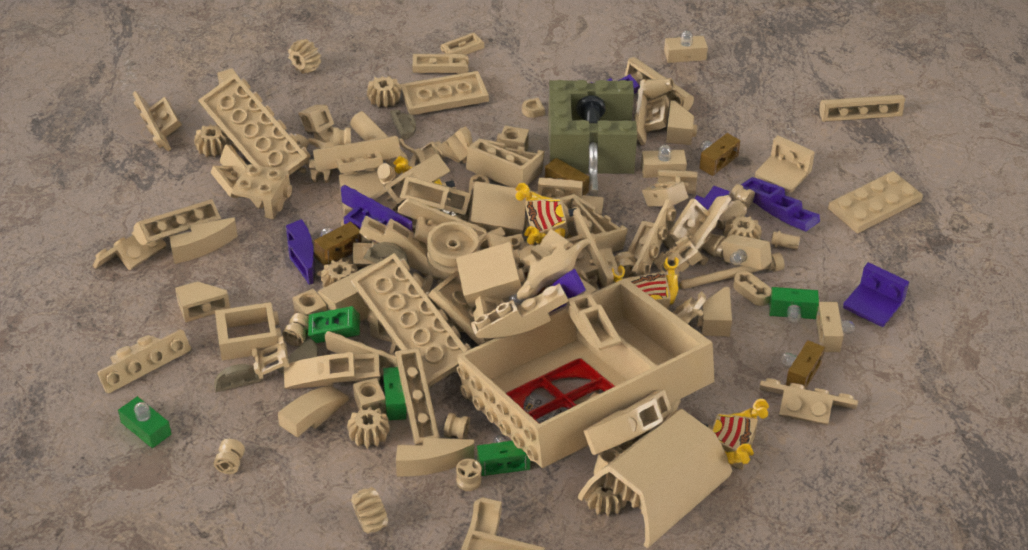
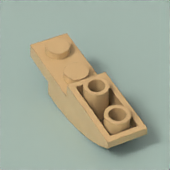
M437 153L385 185L382 190L370 198L393 210L406 200L400 198L406 176L434 183L449 173L450 170Z
M365 216L360 228V234L371 241L396 244L406 253L409 268L412 267L420 271L424 276L429 274L435 279L439 278L428 267L427 245L414 239L415 234L391 218L388 224L384 225Z
M559 283L556 286L546 288L543 293L534 298L526 299L518 307L514 300L502 303L492 312L477 317L471 325L477 338H498L520 334L552 321L549 312L567 303L569 300Z
M353 352L331 354L289 363L290 367L287 368L284 366L285 389L334 385L333 383L361 381L373 378L381 379L379 353L354 355Z
M657 390L625 410H618L585 429L584 434L592 455L620 445L663 423V418L673 413L665 390Z

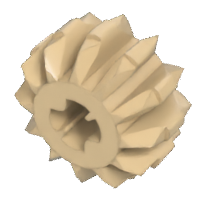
M308 39L294 42L288 50L290 54L288 58L292 61L291 65H294L296 71L300 70L302 74L313 72L321 63V54L318 53V48H315L314 43L309 42Z
M383 76L381 78L374 77L373 81H369L367 97L371 101V105L377 104L378 108L381 106L386 108L389 105L394 106L395 103L400 101L402 93L400 84L397 79H391V76L387 78Z
M211 123L207 127L202 126V129L196 130L194 139L199 154H205L206 157L213 155L214 158L218 154L222 155L225 145H230L231 142L218 125L212 126Z
M733 216L732 219L727 220L723 236L727 238L733 234L760 240L762 230L758 220H752L751 216Z
M342 259L339 262L332 260L331 264L325 265L322 271L321 281L323 282V287L325 288L357 272V265L352 264L350 260L343 262Z
M369 406L368 410L359 408L358 413H352L351 419L347 423L351 441H355L357 446L365 444L367 449L372 444L378 447L379 442H386L387 435L390 432L387 415L383 414L380 408L372 410L371 406Z
M604 484L585 498L589 509H596L597 515L605 512L609 516L611 511L618 514L620 508H625L627 501L622 500L623 496L613 494V489L605 488Z
M373 487L364 488L352 495L351 502L364 532L367 534L377 532L387 526V513L376 489Z

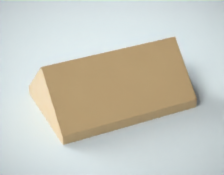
M373 263L319 290L318 294L326 303L327 310L353 306L360 314V322L367 319L371 309L352 285L351 280L377 263Z

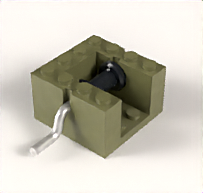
M549 80V163L558 158L582 173L589 174V191L592 196L598 194L597 174H634L637 126L636 121H632L633 81L598 80L595 83H587L585 80Z

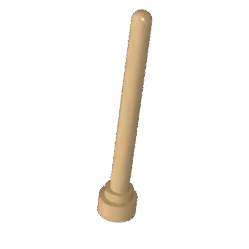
M780 252L771 254L772 262L763 269L748 266L735 267L682 280L679 283V287L687 289L733 278L740 271L750 273L766 269L769 271L773 270V272L781 271L785 267L784 259Z

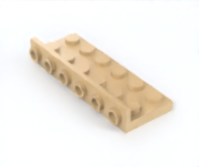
M233 74L198 100L204 110L250 164L285 171L289 175L304 164L309 168V158H311L309 152L305 147L300 148L297 145L299 143L292 133L288 134L285 131L287 128L280 119L275 120L271 108L268 105L264 107L261 104L263 102L257 92L252 93L249 90L251 87L244 78L240 79L236 74Z
M393 253L353 278L351 282L400 350L419 347L429 388L457 370V366H459L457 355L470 350L471 347L467 343L463 344L461 342V335L455 326L450 327L448 325L446 314L441 308L439 310L436 309L434 306L435 302L428 296L429 292L424 293L421 289L423 285L419 278L409 273L410 268L403 258L400 260Z

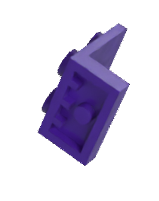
M868 262L863 268L860 284L843 303V308L884 327L905 301L909 281Z

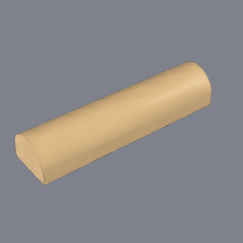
M636 57L628 59L625 76L630 74L639 85L641 80L644 79L647 82V80L665 78ZM674 84V90L661 95L668 96L670 100L669 106L671 101H676L687 111L694 102V97L676 84Z
M903 95L821 100L820 116L823 122L902 116L905 98Z
M363 111L357 113L351 119L350 125L352 129L364 141L388 137ZM400 149L401 156L408 161L407 155ZM396 158L384 160L387 164L395 168L396 165H394L393 162L396 160Z
M213 199L139 221L134 225V235L141 245H145L191 230V225L217 221L221 217Z
M417 347L395 351V358L415 445L423 446L424 438H440L420 349Z

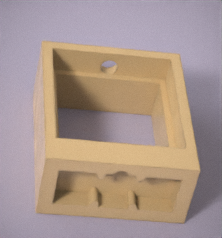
M271 302L215 311L222 361L253 356V348L257 347L258 351L277 344L279 342L278 338L282 336L281 329L275 328V325H279L278 312L272 310ZM262 322H268L269 333L230 339L228 337L227 328ZM278 349L272 350V351H270V352H268V353L277 352Z

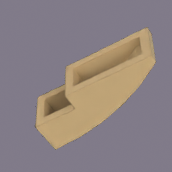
M406 176L400 198L414 199L425 205L465 215L471 193Z
M235 217L191 225V232L169 236L174 263L178 264L199 258L235 239L238 236Z
M590 292L568 299L567 312L583 337L596 350L601 351L621 344V339L601 304H596Z
M324 386L312 390L292 401L278 412L279 426L298 438L310 426L315 429L344 405L349 400V397L333 386Z
M424 438L423 446L397 445V477L434 474L455 468L463 459H474V440Z

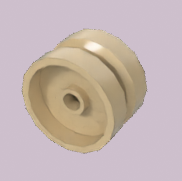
M445 222L435 226L429 232L427 239V262L430 271L443 280L447 279L455 271L459 274L456 258L478 251L479 240L477 233L472 227L460 222Z

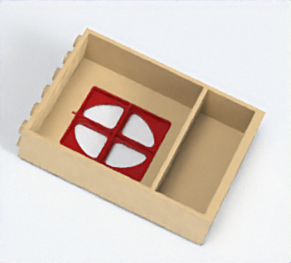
M624 278L591 294L596 304H601L621 339V344L601 351L596 350L573 323L567 312L566 305L549 313L552 321L540 327L516 335L494 338L457 355L459 364L457 372L461 377L462 385L460 386V391L463 397L469 399L478 411L481 410L491 423H495L500 428L502 434L512 439L515 446L521 448L531 461H535L541 468H544L588 446L584 434L585 429L618 410H625L655 391L664 389L669 403L672 404L713 383V342ZM571 377L591 380V382L566 394L562 393L551 383L557 379ZM537 388H544L555 398L529 412L524 410V403L527 397ZM601 389L604 391L578 405L574 403L575 400L595 390ZM561 407L568 409L542 423L536 421L538 418Z

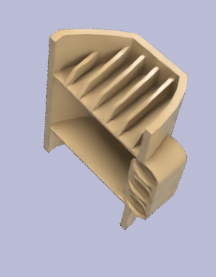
M683 409L674 411L663 420V423L657 425L652 430H648L631 440L600 452L594 467V476L586 483L578 496V499L583 501L604 484L605 488L613 489V494L623 496V501H630L633 508H640L642 510L641 513L644 515V546L646 548L655 543L732 473L727 455L715 432Z

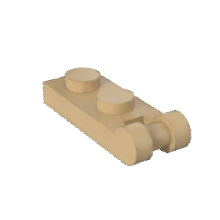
M413 54V73H468L469 58L465 54Z

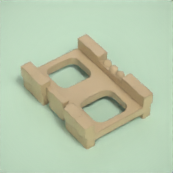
M686 235L675 243L676 247L673 246L669 251H666V254L662 252L657 258H654L653 262L661 272H664L662 268L667 257L668 262L674 261L675 257L678 258L679 264L675 269L677 277L680 275V271L682 272L689 267L688 265L691 264L693 266L703 258ZM691 247L694 251L686 259H683L681 253Z
M283 336L278 338L279 343L261 351H258L257 347L252 349L255 363H253L254 371L260 379L264 378V374L280 367H290L287 345ZM278 349L276 353L264 357L266 353ZM279 360V363H277L276 365H273L269 368H265L267 364Z

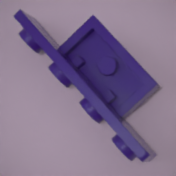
M347 185L341 187L342 203L353 209L343 217L344 224L352 222L360 230L365 216L384 225H387L391 218L413 232L412 221L407 217L394 212Z

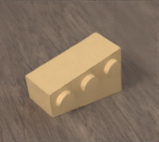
M478 139L468 147L466 169L477 175H485L495 182L516 188L519 183L529 185L542 173L545 151L538 150L537 153L525 151V147L518 146L517 150L505 147V143Z
M575 194L559 198L561 199L563 210L577 208L581 215L586 217L588 230L590 233H594L598 249L611 248L612 252L624 248L628 230L623 225L618 227L611 222L609 216H601L595 212V207ZM573 222L567 223L568 233L572 236H578Z

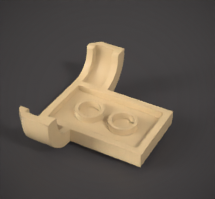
M480 498L474 501L472 521L461 550H545L544 547L496 536L501 517L502 502L488 498Z

